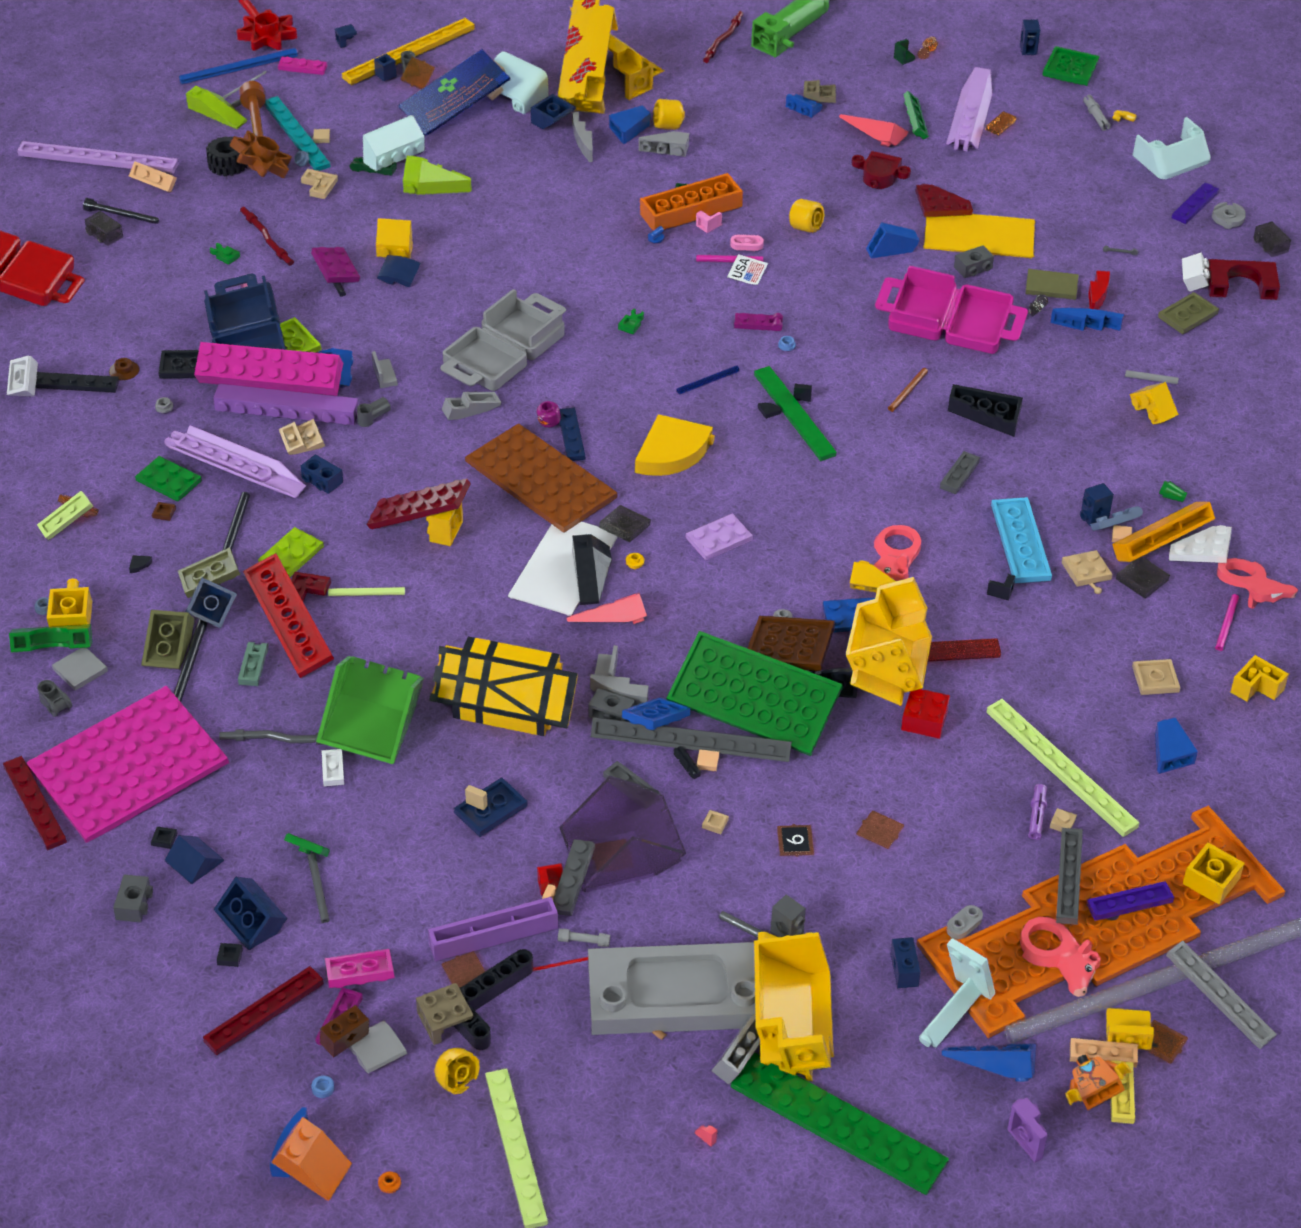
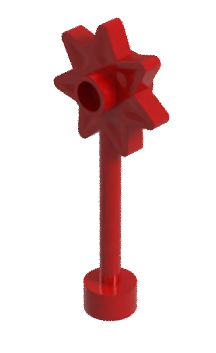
M238 0L249 16L243 17L244 27L236 30L237 39L251 41V49L253 51L264 46L281 50L282 41L297 39V29L292 27V15L278 17L269 9L259 13L250 0Z

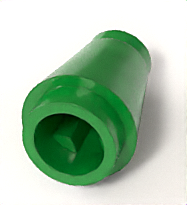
M1164 481L1159 494L1163 495V498L1183 503L1187 492L1171 481Z

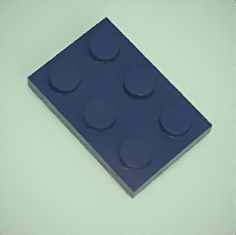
M501 777L482 789L487 792V807L484 810L467 804L465 800L454 807V813L481 837L526 808L528 801Z

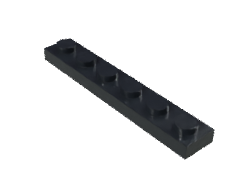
M37 372L35 388L116 393L119 377Z

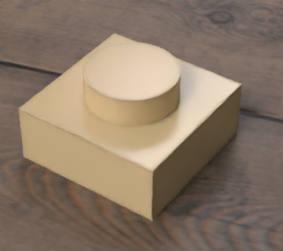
M1057 808L1050 823V828L1062 832V828H1072L1076 820V814Z

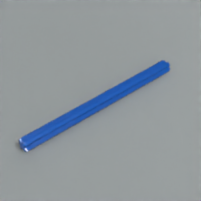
M296 48L180 75L179 81L181 84H186L278 62L282 57H298V51Z

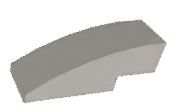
M463 392L461 398H445L442 411L448 420L463 419L490 411L500 406L501 401L495 392Z
M594 674L590 676V689L594 692L599 688L634 699V706L648 702V685L630 684V678Z

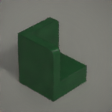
M908 39L895 43L894 58L902 65L915 61V55L908 50Z

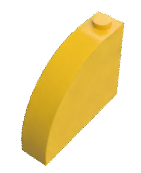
M658 414L635 459V473L661 476L675 474L692 467L702 459L709 445H713L715 435H712L713 427Z

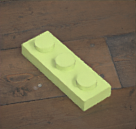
M80 491L38 523L37 526L45 538L50 540L91 509L93 505L87 496Z

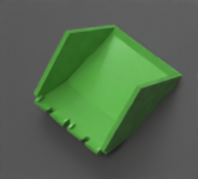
M347 656L336 665L316 742L394 764L413 717L424 678L408 672L406 679H402L404 671L388 667L387 673L384 674L385 665L370 661L367 669L364 668L366 660Z

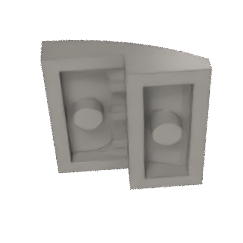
M385 1021L370 1027L368 1035L349 1047L356 1055L360 1066L367 1073L407 1054L403 1044Z

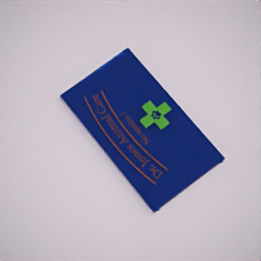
M481 49L400 103L398 107L407 117L412 115L423 135L427 136L511 79Z

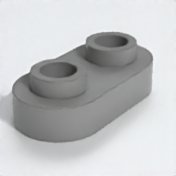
M974 905L964 907L948 921L947 934L953 939L965 938L981 924L982 910Z

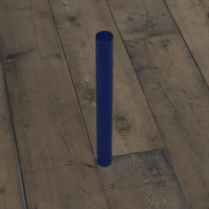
M737 365L681 386L676 391L679 395L735 374L740 369Z

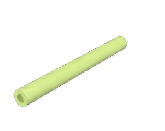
M405 587L328 589V596L405 595Z

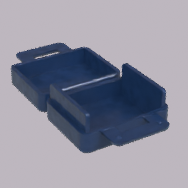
M251 273L215 283L216 295L209 296L208 291H204V303L210 333L213 338L212 343L286 350L274 292L271 284L266 281L265 275L262 276L263 283L258 284L256 275ZM246 283L248 285V287L226 292L225 290L226 288Z

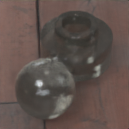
M1044 294L1036 296L1035 300L1028 306V313L1032 317L1035 316L1043 307L1047 306L1048 297Z

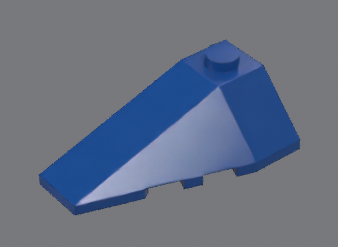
M1007 1044L1002 1049H998L994 1045H986L980 1047V1050H976L975 1046L945 1047L942 1050V1056L1008 1078H1015V1081L1025 1082L1029 1081V1078H1032L1035 1074L1036 1044Z

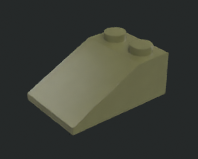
M151 610L141 666L180 670L192 638L195 619L187 612Z

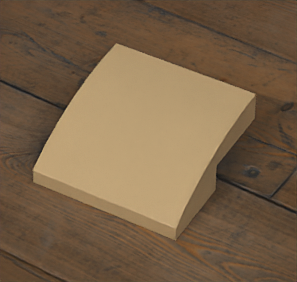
M314 419L299 426L293 422L279 429L289 455L325 447Z

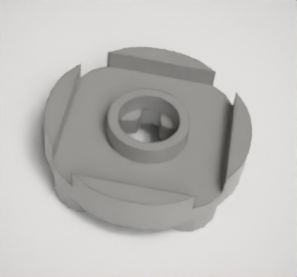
M1222 202L1215 205L1212 219L1224 228L1231 229L1244 223L1246 212L1242 206L1236 203L1227 205V202Z

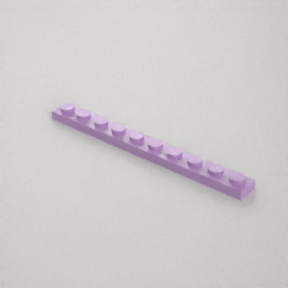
M22 141L17 150L18 156L132 169L134 161L161 172L174 174L178 166V159L26 141Z

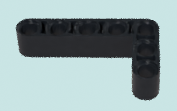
M527 949L516 951L459 988L473 1013V1018L456 1024L454 1027L475 1049L485 1050L491 1044L490 1027L475 1010L533 972V954Z

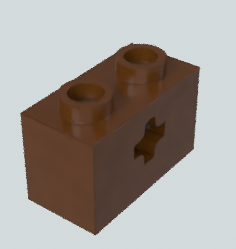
M356 1005L352 1006L320 1028V1044L333 1058L369 1034V1019Z

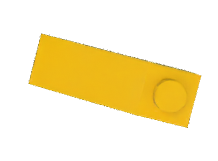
M861 560L853 563L850 579V588L877 593L878 586L896 582L867 561Z

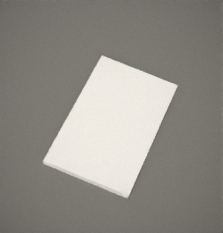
M584 522L578 523L563 533L551 524L508 594V597L572 616L580 602L572 552V535L592 534L609 545L611 550L619 533Z

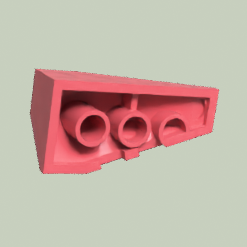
M842 114L839 116L881 142L880 145L890 147V145L897 146L908 135V131L895 123Z
M636 593L615 600L613 603L603 604L595 609H589L569 616L567 621H633V624L644 621L643 617L647 616L640 593Z

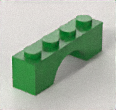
M91 624L12 629L9 632L11 652H24L46 647L87 648L92 645Z

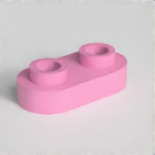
M734 235L730 240V246L734 250L758 251L764 245V239L758 235Z

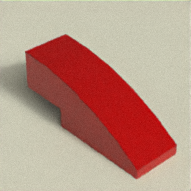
M1096 271L1095 281H1090L1088 292L1089 309L1099 310L1104 303L1108 291L1110 271Z

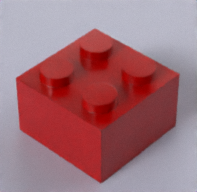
M924 689L910 691L903 713L901 730L940 739L948 712L950 695Z

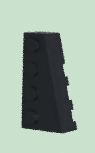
M953 384L949 397L948 411L1015 437L1023 397Z

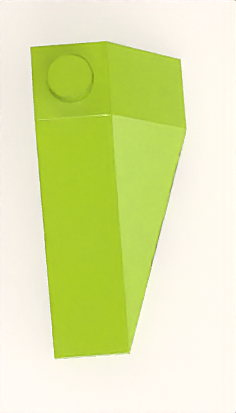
M195 86L186 93L187 105L191 110L235 129H238L247 122L244 116L223 97L214 92Z
M407 155L403 176V191L405 193L423 195L471 192L470 177L454 170L448 171L443 169L442 165L437 164L436 166L429 163L428 159Z

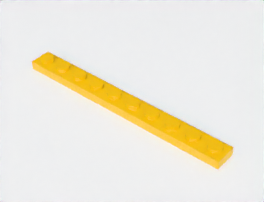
M463 18L396 48L387 54L396 60L397 65L401 63V54L404 51H412L417 56L474 30L475 24L467 18ZM374 59L343 72L342 79L353 85L375 75Z

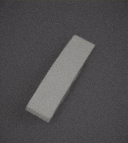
M572 112L573 133L577 145L589 162H593L592 131L585 130V121H579V112Z

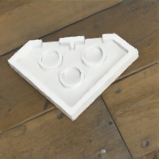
M1223 525L1212 526L1171 544L1169 561L1226 563L1232 527Z

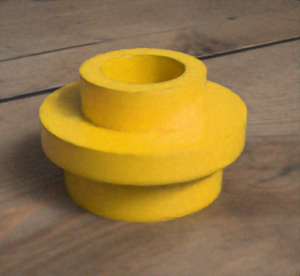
M631 553L626 556V564L631 569H639L644 564V557L639 553Z

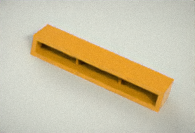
M1194 502L1113 543L1112 546L1117 560L1132 562L1214 520L1215 516L1211 503Z

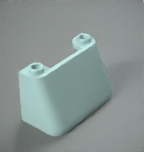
M504 51L495 57L494 60L505 70L495 82L503 88L501 94L512 99L515 111L526 114L531 110L532 106L548 97V76L544 70Z

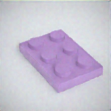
M732 513L686 533V539L705 560H708L752 541L753 535Z

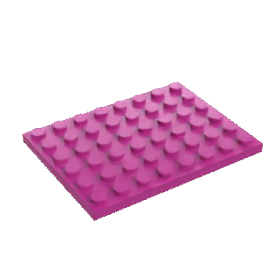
M167 686L160 688L26 762L29 770L86 843L107 833L229 763L228 757Z

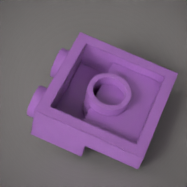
M1027 1097L1024 1099L1020 1098L1012 1105L1007 1130L1036 1163L1043 1157L1047 1132L1039 1124L1041 1113L1037 1105L1032 1104Z

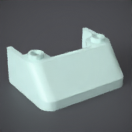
M1188 117L1184 118L1181 139L1183 140L1166 146L1159 140L1148 143L1140 135H1136L1133 156L1160 179H1169L1210 162V153L1204 132Z

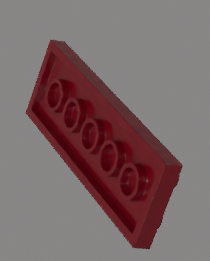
M466 478L446 484L442 483L434 487H426L422 490L411 491L402 495L397 494L393 497L382 498L377 502L375 510L370 515L367 526L369 529H376L459 509L471 483Z

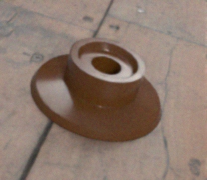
M119 358L110 367L109 374L110 376L119 377V380H129L139 373L140 368L137 363L129 358Z

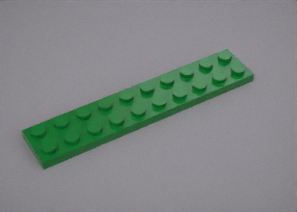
M755 1052L731 1083L732 1089L924 1195L928 1194L949 1162L948 1157L805 1079L779 1070V1066L770 1063L766 1065L761 1063L760 1055Z

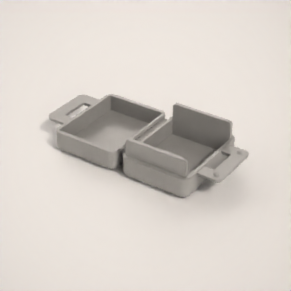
M513 289L484 311L481 323L482 329L480 327H473L443 351V365H441L440 369L442 372L468 386H474L478 383L491 391H496L526 367L527 359H536L564 336L565 325L562 321V315L566 312V308L538 293L530 295L523 301L517 297V291ZM538 303L552 310V312L548 314L533 305Z

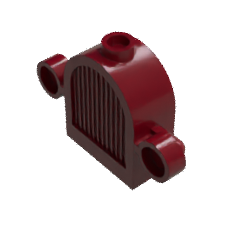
M871 151L867 159L862 155H854L852 157V166L863 170V182L871 188H888L894 184L896 178L907 179L911 174L910 167L901 166V157Z

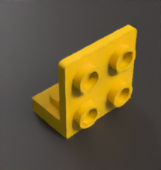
M1106 1009V1041L1137 1044V1049L1151 1050L1154 1027H1151L1150 1011Z

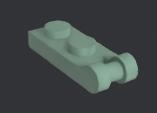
M248 642L238 677L239 685L258 686L268 653V643H261L259 645L255 644V642Z

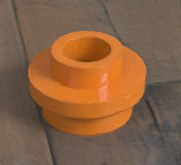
M392 1171L383 1173L378 1179V1187L384 1193H394L401 1186L400 1176ZM386 1180H393V1182L387 1183Z

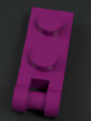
M735 313L734 328L781 331L783 315L781 313H775L774 315Z

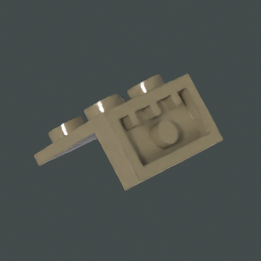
M456 983L416 998L417 1014L433 1045L442 1042L441 1034L444 1033L443 1029L473 1018V1013Z

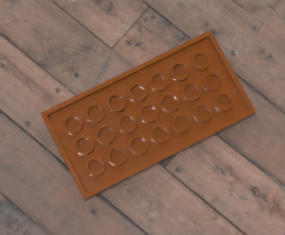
M519 423L465 456V461L563 533L618 498L617 492Z

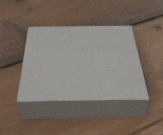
M80 648L52 665L53 670L75 691L108 672L107 666L87 648Z

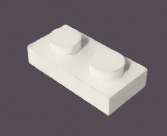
M342 749L322 750L324 786L344 785Z

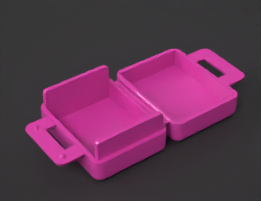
M914 266L908 267V272L903 280L891 277L885 278L875 303L876 309L890 312L888 327L891 331L936 341L940 339L944 329L946 330L945 341L948 344L995 354L998 351L1002 338L1011 341L1019 339L1028 314L1026 308L1013 305L1014 298L1011 294L972 285H963L961 289H957L953 275ZM892 287L899 288L894 304L887 303ZM1010 314H1013L1016 317L1011 331L1005 330Z

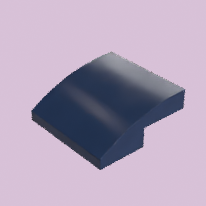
M387 255L377 279L391 285L395 281L403 286L410 287L421 263L406 257Z

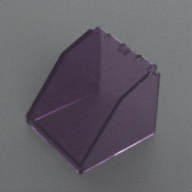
M609 775L559 827L568 853H570L574 839L590 841L595 844V849L581 887L582 891L590 892L654 877L682 861L681 857L686 854L685 848L680 840L670 810L667 809L668 805L664 795H658V790Z

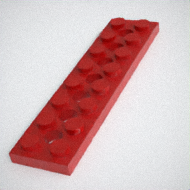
M276 553L243 571L300 678L334 660L332 653ZM271 574L269 578L264 579L266 575ZM273 587H278L275 591L270 592ZM285 599L283 603L277 604L278 601ZM292 612L290 616L284 617L286 613ZM294 625H299L295 630H291ZM301 638H306L302 643H298ZM308 651H313L311 655L305 656Z

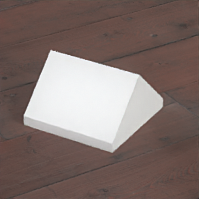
M25 356L10 360L7 395L34 397L38 362L34 358Z

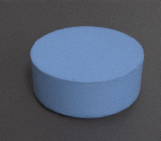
M319 1076L313 1080L311 1087L316 1097L326 1098L334 1092V1082L330 1077Z

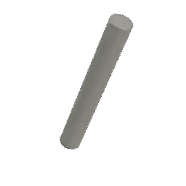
M1126 370L1125 377L1178 384V377Z

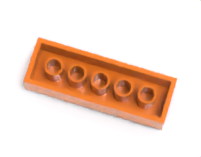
M729 173L640 198V215L652 230L659 226H662L665 230L696 221V213L703 211L708 216H712L718 212L723 213L742 207L743 190Z

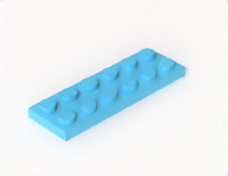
M1028 497L992 500L991 507L1011 575L1016 576L1015 583L1051 581L1052 574Z

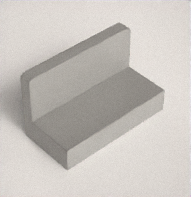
M373 351L372 364L380 388L396 386L397 379L390 359L378 361L376 352Z
M614 645L612 655L598 654L595 675L615 676L618 646Z

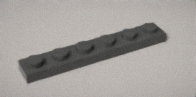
M1062 828L1056 923L1078 925L1083 829Z

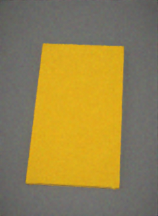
M979 214L926 217L923 247L924 249L965 252L984 245L993 255L1033 258L1035 219Z

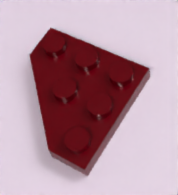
M932 184L916 185L915 190L924 217L965 216L973 214V208L969 200Z

